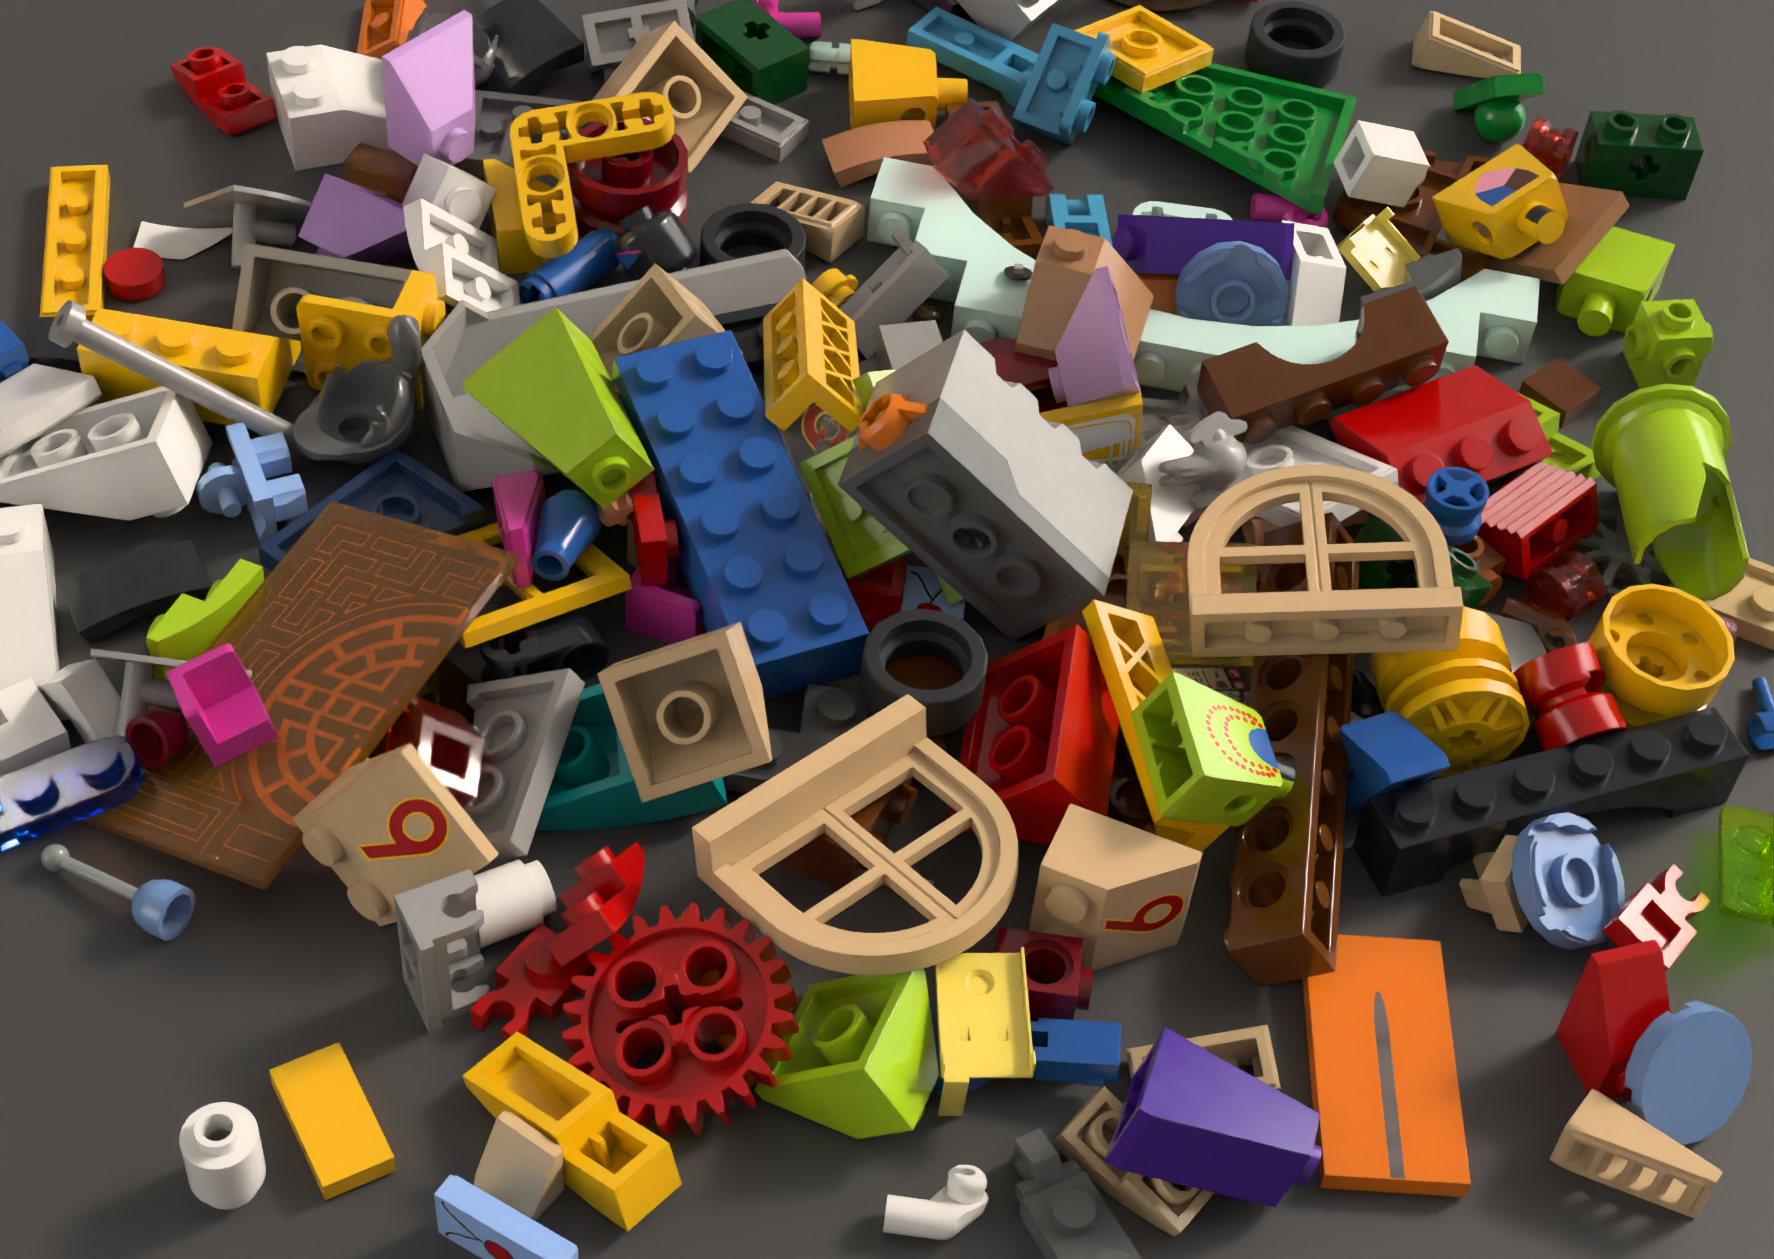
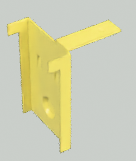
M1388 206L1376 217L1374 214L1368 217L1336 246L1374 292L1384 287L1404 284L1405 264L1421 258L1389 221L1395 214Z
M1021 947L1020 953H960L955 957L934 965L941 1078H944L938 1116L963 1115L969 1078H1033L1036 1056L1032 1048L1024 947Z

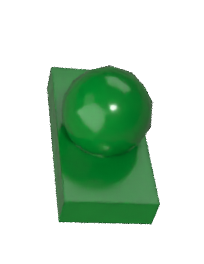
M1540 72L1498 75L1457 89L1453 93L1454 111L1475 110L1474 124L1476 130L1486 141L1499 144L1510 142L1520 134L1525 126L1526 112L1521 101L1545 93L1544 75H1540Z

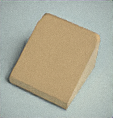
M504 1110L496 1118L475 1174L474 1186L536 1221L564 1190L562 1147L513 1113H508Z

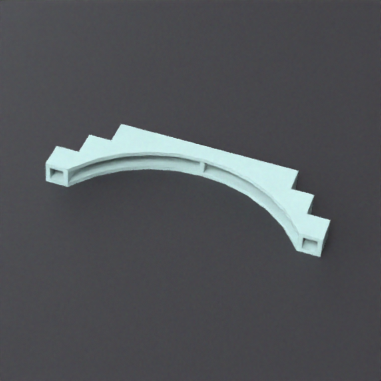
M884 157L870 198L867 241L897 246L891 236L900 227L913 243L917 240L928 249L947 277L929 298L955 302L951 337L965 329L978 343L997 338L1016 340L1031 280L1017 281L1005 277L1004 269L1014 266L1015 263L1023 264V267L1030 269L1033 274L1036 260L1014 248L978 218L945 179L938 167ZM1483 269L1440 295L1427 300L1429 308L1449 341L1439 372L1427 382L1473 366L1476 355L1523 364L1537 324L1540 279ZM1150 309L1134 359L1138 381L1141 385L1198 395L1196 391L1202 361L1255 342L1271 354L1289 362L1299 364L1325 363L1342 356L1355 345V333L1359 319L1319 326H1247L1190 319ZM1405 384L1385 391L1380 397L1368 404L1414 387H1409ZM1352 403L1330 411L1323 419L1330 420L1333 417L1365 405L1356 406Z

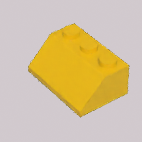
M98 308L91 321L272 414L301 352V343L297 340ZM80 344L77 347L82 374L94 376L103 394L99 396L100 399L93 403L101 404L162 387V385ZM192 401L202 421L224 425L236 424L228 418Z

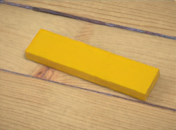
M108 165L50 167L40 317H55L63 304L68 300L86 308L85 319L87 320L93 319L98 308L104 309L106 281L104 264L107 260L110 199Z

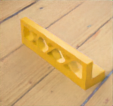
M802 278L763 318L765 417L784 432L814 402L851 433L859 426V421L863 415L862 401L853 382V379L860 376L855 322Z
M1093 600L1082 611L1109 689L1156 833L1160 837L1202 852L1229 826L1160 816L1131 716V712L1173 672L1154 618Z

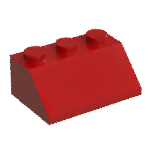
M1476 365L1338 415L1329 420L1339 445L1396 468L1398 471L1399 487L1410 493L1422 504L1426 500L1425 489L1428 479L1438 469L1446 467L1468 469L1481 476L1487 485H1491L1532 467L1539 461L1554 455L1530 400Z
M1075 624L988 664L982 705L970 722L966 723L959 763L980 778L1002 800L1013 820L1018 840L1050 845L1070 803L1107 817L1119 719L1091 636L1078 624ZM952 807L950 817L957 813ZM971 827L965 830L969 832H974Z

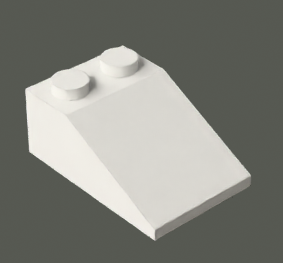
M320 44L307 47L293 46L286 50L266 53L271 96L295 171L399 154L388 147L382 59Z
M164 386L83 408L0 459V502L16 505L42 503L44 509L128 521L149 515H154L156 518L168 517L181 511L189 504L213 442L192 400Z
M42 503L0 508V690L29 677L37 685L59 671L55 560Z

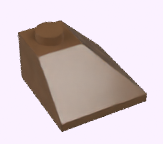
M1049 225L1035 261L1015 343V351L1057 361L1055 349L1095 269L1108 266L1116 285L1134 360L1154 295L1106 238L1085 234L1075 229H1064Z

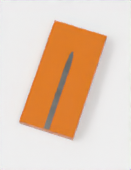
M1338 934L1336 972L1302 978L1313 1110L1320 1113L1316 1133V1145L1322 1148V1155L1318 1163L1320 1188L1466 1197L1471 1186L1441 942Z

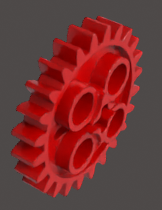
M690 903L683 921H676L667 905L661 906L658 925L650 928L639 914L634 915L633 928L635 935L626 939L620 933L615 932L609 936V941L614 950L608 956L589 950L586 956L596 970L593 977L577 975L571 979L574 987L584 997V1000L571 1001L563 1005V1010L570 1021L577 1024L562 1032V1038L570 1050L578 1051L568 1060L569 1064L611 1089L619 1112L624 1114L628 1110V1117L638 1124L646 1127L654 1115L657 1126L665 1137H671L678 1118H685L695 1135L701 1134L704 1114L711 1111L715 1113L725 1126L730 1124L728 1103L734 1099H737L750 1109L756 1107L754 1096L749 1087L755 1081L766 1086L775 1087L778 1082L768 1066L769 1061H790L792 1058L787 1044L778 1036H787L799 1032V1025L794 1015L785 1011L799 1004V999L793 986L784 984L792 977L784 959H774L777 951L768 935L755 940L757 934L751 921L747 918L737 923L731 929L732 922L725 908L719 907L713 913L708 923L704 921L697 903ZM713 969L727 970L723 978L716 984L709 987L697 986L701 977ZM645 983L656 984L652 993L646 998L639 1001H628L631 992L638 986ZM740 1002L743 1003L740 1010L733 1011ZM683 1012V1014H682V1021H683V1022H682V1023H679V1020H680L679 1014ZM630 1025L619 1034V1030L622 1026ZM726 1034L736 1036L733 1044L726 1051L719 1054L706 1053L709 1043L716 1037ZM652 1049L664 1050L660 1060L654 1066L647 1069H635L638 1059L645 1052Z

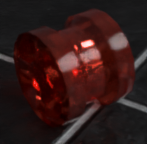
M1539 116L1531 126L1522 147L1551 170L1558 181L1572 157L1578 141L1579 131L1569 127L1559 130L1552 127L1548 119Z
M1568 551L1553 560L1550 567H1542L1528 576L1525 582V595L1528 604L1561 615L1570 623L1577 618L1580 611H1587L1602 601L1605 595V582L1602 573L1590 558L1577 551Z

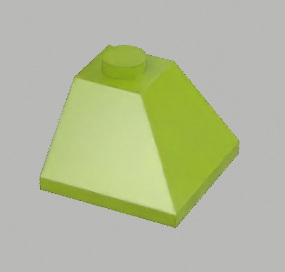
M924 969L890 975L857 974L811 984L794 1014L799 1025V1032L782 1037V1040L787 1044L792 1054L791 1060H770L768 1066L778 1083L775 1087H771L758 1082L754 1090L767 1102L855 1139L893 1133L899 1134L914 1130L916 1123L923 1116L925 1104L939 1077Z

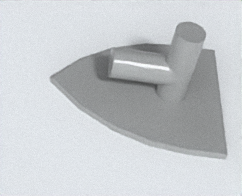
M231 185L185 202L184 209L233 216L231 267L241 269L245 243L256 244V242L291 247L296 240L295 225L257 218L305 220L312 203L282 193Z
M91 648L90 656L92 659L126 663L116 736L126 737L128 723L133 718L148 711V705L181 709L170 681L153 679V668L156 666L174 669L188 661ZM246 670L249 677H252V670Z

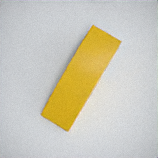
M519 1032L514 1033L462 1075L466 1087L495 1118L504 1110L508 1113L511 1112L562 1147L564 1184L625 1231H630L682 1185L669 1142L619 1112L611 1089Z

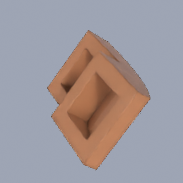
M900 120L882 122L854 128L822 139L840 188L879 173L884 157L929 166H937L946 162L930 121Z

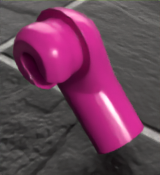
M752 0L795 37L820 38L821 17L819 12L785 13L778 11L779 0Z
M1254 193L1250 205L1251 220L1282 222L1284 220L1327 228L1329 218L1324 208L1321 215L1308 212L1279 195Z

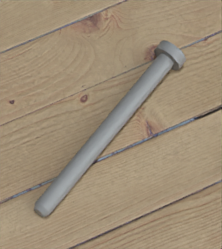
M68 300L56 314L49 331L50 341L65 348L74 341L235 423L244 422L247 429L261 436L282 432L289 450L311 461H320L308 457L298 450L292 435L294 424L85 319V307Z

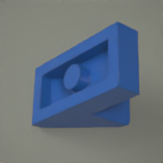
M1396 712L1383 713L1342 725L1339 728V735L1353 768L1349 771L1352 780L1347 783L1345 818L1364 812L1368 797L1428 782L1450 767L1446 753Z

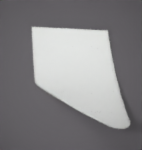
M142 221L133 248L149 249L165 259L184 260L231 235L233 229L231 227L182 228Z

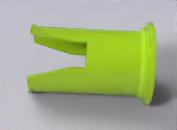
M1665 383L1637 389L1614 402L1598 420L1591 441L1596 469L1617 490L1633 564H1640L1645 548L1652 543L1656 560L1676 588L1702 601H1713L1731 592L1744 579V572L1749 561L1746 541L1725 464L1732 443L1728 414L1715 397L1693 386Z

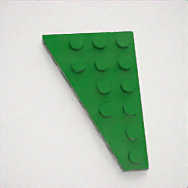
M1211 63V65L1144 93H1140L1115 77L1110 76L1106 85L1098 83L1093 94L1308 212L1321 215L1336 169L1333 162L1344 144L1357 97Z

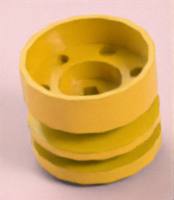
M1657 584L1629 586L1614 595L1587 642L1594 645L1606 674V681L1600 689L1603 693L1614 694L1627 729L1705 709L1723 683L1735 660L1733 638L1719 615L1702 600L1678 588Z
M1463 606L1458 650L1377 652L1370 654L1368 662L1382 709H1384L1383 713L1396 712L1446 753L1450 767L1435 777H1447L1496 764L1508 757L1524 741L1530 725L1522 695H1520L1516 677L1512 673L1509 656L1499 626L1485 612Z

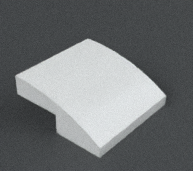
M422 198L403 206L405 227L414 261L420 272L435 274L437 297L439 300H443L445 303L456 307L463 299L485 312L520 305L518 281L499 272L496 238Z

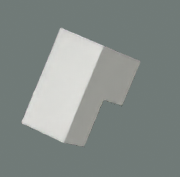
M96 658L69 664L36 685L60 721L71 720L92 754L106 753L126 740L124 736H116L121 697Z
M31 677L0 690V791L74 758L67 730Z

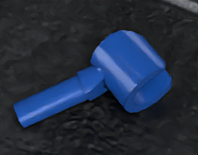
M1757 677L1752 681V688L1759 712L1749 715L1746 723V733L1751 747L1754 750L1762 751L1774 749V700L1767 679Z

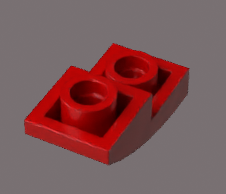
M219 47L197 48L191 51L186 59L170 64L173 76L193 103L212 123L228 136H233L277 118L273 98L248 83L242 62Z
M638 842L630 845L617 855H614L607 845L573 868L579 880L558 896L567 908V910L560 914L567 926L545 943L561 967L613 935L631 914L640 893L644 874L645 852Z

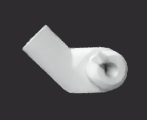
M958 1165L948 1172L947 1186L943 1187L930 1200L888 1194L883 1232L936 1240L951 1239L983 1214L989 1199L988 1194L985 1192L987 1187L985 1174L975 1166Z

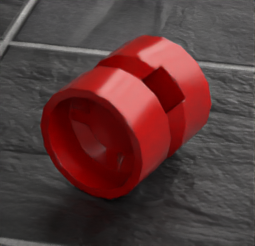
M1591 643L1574 644L1548 652L1530 660L1513 673L1526 708L1539 711L1540 716L1534 722V728L1543 751L1627 729L1614 694L1603 693L1600 689L1606 681V674L1595 647Z

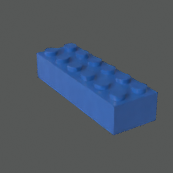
M729 330L615 357L613 361L612 383L654 468L656 490L660 497L663 519H675L679 548L676 560L693 599L701 604V618L707 633L741 622L762 684L764 700L806 689L807 683L820 685L859 674L865 639L869 635V631L777 429L765 417V403L732 331Z

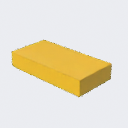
M339 1042L269 1070L273 1088L325 1200L396 1171L395 1157Z

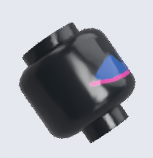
M646 205L619 221L624 232L614 240L613 250L631 281L641 279L654 264H657L667 273L691 269L690 263L694 261L697 254L696 247L674 211L668 209L654 214L649 205Z

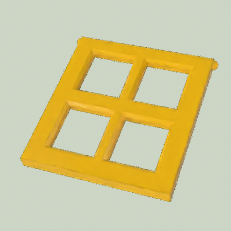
M498 522L429 545L463 556L472 553L480 561L501 566L502 569L483 593L507 585L523 600L477 618L468 612L452 632V635L465 648L632 589L630 575L592 543L574 563L589 578L544 594L532 583L531 586L518 588L517 584H513L508 562L491 547L502 543Z

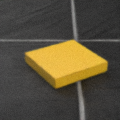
M1141 5L1074 30L1095 39L1099 31L1110 35L1111 53L1116 55L1111 76L1140 93L1147 92L1211 65L1214 48Z

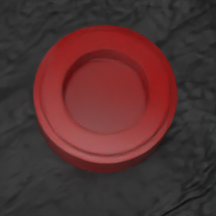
M123 249L111 255L104 264L107 288L113 296L126 301L146 300L158 294L165 285L166 278L162 259L157 253L149 249Z

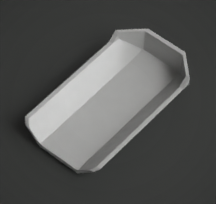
M787 249L668 273L699 298L713 315L778 303L802 278L806 280L803 266ZM640 279L488 312L463 299L457 304L421 348V370L425 413L458 490L468 492L492 487L491 481H494L495 476L531 470L541 472L542 476L560 472L466 392L462 382L555 306L589 337Z

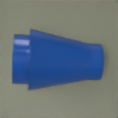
M564 490L550 497L542 504L536 547L531 559L532 568L540 577L551 581L565 578L571 566L600 534L601 521L599 520L597 505L589 496L575 490Z

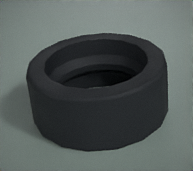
M1279 1L1262 7L1253 15L1244 57L1248 68L1253 73L1318 88L1328 84L1336 77L1346 33L1342 23L1329 11L1316 5L1299 1ZM1276 41L1303 43L1314 48V50L1288 48Z
M758 203L731 205L712 214L702 226L700 267L734 260L736 258L727 255L725 251L744 245L764 246L775 251L787 249L801 263L803 268L805 267L806 233L800 222L785 210L768 204Z
M927 609L897 612L877 623L865 639L859 685L865 706L874 715L909 694L926 707L927 736L950 733L970 722L982 705L988 653L982 638L965 621L946 612ZM919 654L934 656L952 664L963 677L962 680L948 688L928 691L910 688L897 682L884 669L887 664L900 657Z

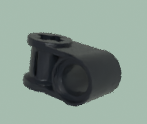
M584 607L479 644L480 654L486 661V666L481 674V683L513 678L515 674L525 676L570 668L585 682L602 671L609 658L608 648ZM503 637L504 648L499 649V639Z

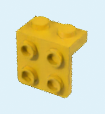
M412 270L393 309L311 294L303 295L296 309L307 382L313 389L320 390L325 382L326 375L334 374V365H339L345 373L363 360L386 362L388 358H391L387 328L390 320L397 315H409L419 322L422 348L445 320V303L443 300H438L435 274ZM420 365V369L414 375L415 380L412 382L417 400V409L422 410L424 407V394Z

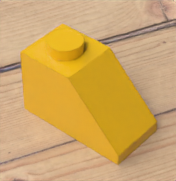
M484 159V182L497 188L487 210L491 236L496 238L499 272L505 275L532 272L551 258L536 255L530 250L522 222L515 169L496 159ZM537 179L531 181L529 185L530 189L537 192H546L554 188ZM554 212L543 213L546 228L545 234L556 233L557 225Z

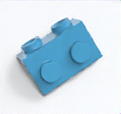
M1052 23L1013 113V124L1071 146L1077 131L1085 133L1091 123L1096 103L1092 102L1091 99L1098 83L1106 85L1112 74L1116 55L1111 53L1110 35L1099 31L1095 39Z

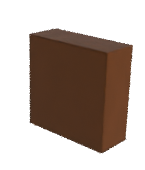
M1557 358L1523 380L1519 393L1560 413L1559 428L1562 429L1595 407L1603 388L1560 358Z

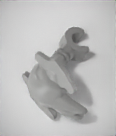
M1220 411L1209 415L1202 421L1197 416L1189 414L1171 415L1170 425L1194 449V453L1161 463L1158 467L1159 471L1168 473V475L1160 478L1159 483L1161 485L1174 487L1197 484L1201 486L1200 492L1192 497L1191 504L1194 507L1203 508L1208 507L1217 497L1232 486L1249 478L1250 470L1245 468L1248 458L1246 449L1234 438L1235 435L1247 430L1246 422L1239 419H1229L1225 413ZM1163 425L1161 427V430L1166 428L1168 425Z

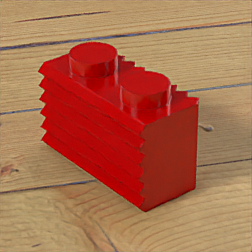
M1541 460L1520 476L1509 478L1499 491L1488 498L1487 504L1481 512L1482 523L1478 535L1506 559L1502 573L1528 582L1531 575L1536 576L1538 569L1543 571L1546 564L1551 565L1553 558L1558 559L1561 552L1566 554L1568 547L1573 548L1576 541L1580 543L1583 536L1588 537L1590 530L1595 532L1598 526L1597 483L1592 476L1586 480L1582 473L1576 476L1572 470L1567 473L1562 467L1556 470L1552 463L1546 466Z

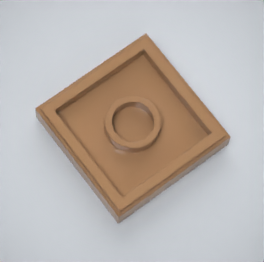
M1558 182L1569 215L1560 238L1551 244H1543L1538 241L1509 259L1503 260L1491 256L1488 269L1564 284L1630 205L1621 191Z

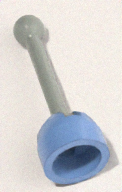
M51 844L42 851L41 862L47 870L57 872L64 869L132 901L131 912L135 923L145 932L162 940L169 941L180 935L193 915L195 908L194 892L175 881L155 879L136 888L70 857L68 850L63 845Z

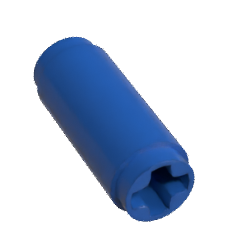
M607 228L590 231L578 239L575 247L569 253L558 258H551L527 274L524 281L518 287L519 296L523 304L583 292L610 274L620 263L613 250V242L617 235Z

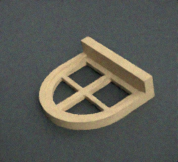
M1308 464L1277 468L1247 478L1226 490L1207 507L1194 527L1188 546L1187 560L1192 658L1458 650L1463 600L1461 587H1454L1446 539L1437 521L1427 508L1410 493L1386 479L1361 470L1333 465ZM1299 501L1303 545L1225 547L1235 531L1253 516L1275 506ZM1323 501L1348 504L1370 512L1389 524L1405 542L1327 544ZM1410 559L1414 561L1418 588L1332 590L1329 562ZM1305 563L1307 591L1221 594L1220 565Z
M909 694L692 827L697 876L741 916L750 920L764 936L768 935L772 942L781 950L811 965L847 974L890 975L924 969L957 956L986 936L998 923L1012 900L1017 884L1018 838L1010 813L1002 800L988 785L927 738L926 707ZM914 777L957 811V813L901 850L893 853L850 816L906 780ZM971 827L981 846L983 856L981 869L973 887L955 905L910 866ZM823 833H826L869 870L802 913L764 881L759 874ZM884 883L929 920L925 924L910 929L886 933L852 932L823 924Z

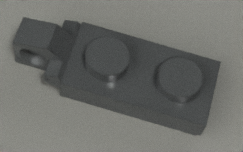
M1040 1128L1014 1139L1015 1149L1013 1157L1010 1158V1163L1022 1181L1015 1184L1016 1189H1014L1020 1203L1018 1215L1045 1259H1142L1086 1171L1082 1172L1081 1167L1074 1159L1061 1163L1059 1153Z

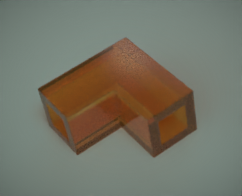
M361 142L344 161L346 181L383 194L401 204L418 169L416 164L394 150L388 151Z

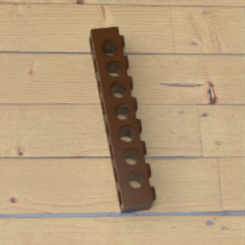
M1333 512L1324 514L1327 544L1355 543ZM1301 522L1265 532L1263 546L1303 545ZM1360 561L1329 562L1332 590H1358ZM1305 563L1257 565V574L1260 582L1259 593L1307 591ZM1354 653L1251 656L1249 659L1248 668L1251 678V690L1248 707L1254 709L1262 717L1274 756L1287 759L1293 764L1295 769L1294 784L1285 797L1281 799L1273 798L1249 821L1235 827L1237 835L1235 866L1231 868L1229 874L1232 891L1230 922L1225 926L1224 940L1231 959L1235 963H1239L1260 987L1336 972L1348 755L1339 735V728L1350 723Z

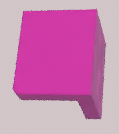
M676 557L667 558V585L642 587L639 568L637 567L630 578L632 589L625 591L626 629L668 644H674L707 633L701 618V604L693 599L689 590L675 586Z
M223 644L166 672L186 720L215 768L278 737L261 697L232 645Z

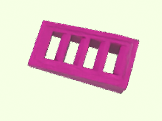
M537 470L495 476L494 481H491L500 537L513 584H517L518 588L531 586L535 573L531 565V559L536 547L540 509L546 501L544 480L541 472Z

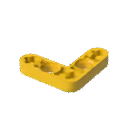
M641 92L531 110L515 118L510 126V140L522 222L530 250L544 258H558L573 250L578 242V229L567 163L652 150L664 146L671 140L675 129L673 111L668 99L655 92ZM653 116L654 124L643 125L642 118ZM618 120H624L625 130H618ZM590 122H600L608 127L602 135L595 138H586L578 133L583 125ZM567 129L569 139L562 140L560 130ZM542 135V142L531 143V136ZM542 175H550L559 180L553 189L546 192H537L529 188L531 181ZM553 211L557 225L556 233L545 234L546 228L543 213Z

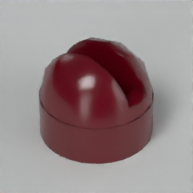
M161 708L152 709L133 718L126 727V741L131 753L140 763L147 767L158 768L175 759L183 751L188 743V727L182 716L176 712Z

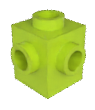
M1694 299L1641 301L1633 324L1626 329L1622 351L1639 388L1665 383L1694 387L1705 356L1709 355L1712 350L1713 330L1711 325L1704 320Z

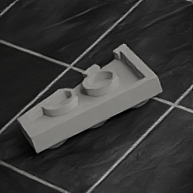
M570 668L468 685L467 703L475 710L474 726L465 729L464 749L472 756L471 774L461 783L460 806L499 853L494 859L526 856L528 854L585 685Z

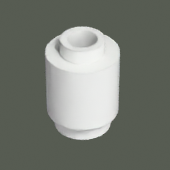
M517 859L474 875L478 883V892L476 893L477 910L484 911V924L479 929L480 948L533 929L539 924H543V917L557 911L556 898L550 879L538 860L523 864L522 861Z
M230 1102L208 1104L196 1110L188 1117L180 1131L179 1143L192 1192L198 1199L217 1209L228 1210L243 1206L255 1196L263 1184L266 1175V1164L256 1119L243 1106Z

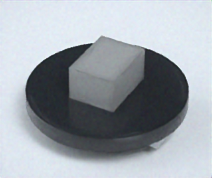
M1015 263L1014 266L1004 269V275L1012 280L1025 281L1031 280L1032 271L1023 267V264Z

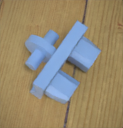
M244 422L225 426L235 455L231 461L232 466H225L221 462L210 465L208 472L197 483L196 494L201 506L208 512L224 514V516L229 518L238 516L241 513V507L246 504L260 544H262L278 532V521L301 516L308 511L306 492L299 473L269 481L266 480V478L293 472L291 456L283 433L280 432L250 439Z

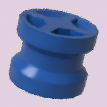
M1461 467L1438 469L1428 479L1425 489L1426 500L1423 505L1437 521L1447 545L1468 543L1477 537L1482 523L1481 512L1484 510L1489 497L1488 485L1481 476Z

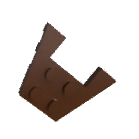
M1423 150L1430 167L1427 170L1424 181L1415 189L1405 207L1348 197L1344 188L1336 203L1332 221L1347 230L1354 231L1372 214L1376 217L1388 206L1395 214L1389 221L1421 258L1427 255H1437L1456 248L1459 249L1462 254L1460 283L1481 270L1488 269L1491 256L1439 239L1444 229L1432 198L1487 163L1488 159L1486 157L1468 155L1464 163L1435 160V151Z

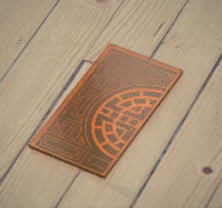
M331 501L203 653L205 654L223 644L232 645L243 667L246 670H252V677L250 679L261 697L278 737L215 768L182 710L158 707L164 710H172L184 719L188 727V743L183 751L175 759L161 767L151 768L140 763L131 753L127 744L71 812L82 823L90 824L245 882L250 886L266 890L303 842L302 836L304 833L292 818L348 768L367 759L516 566L518 560L515 553Z

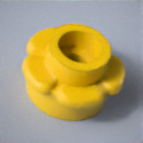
M833 268L822 273L813 282L812 286L840 309L855 293L854 290L858 287V281L855 276L851 274L845 276L838 269Z

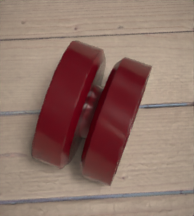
M642 118L643 125L654 124L653 121ZM618 120V130H625L624 120ZM595 122L579 130L578 133L586 138H595L602 135L608 127L603 123ZM674 133L668 143L656 149L567 163L579 239L590 231H597L600 228H607L619 236L624 232L619 221L646 205H649L654 214L668 209L674 211L683 227L686 228L688 150L681 137Z

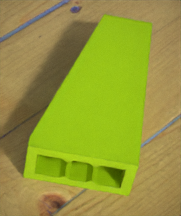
M556 306L462 382L464 390L495 418L604 509L654 470L593 342Z

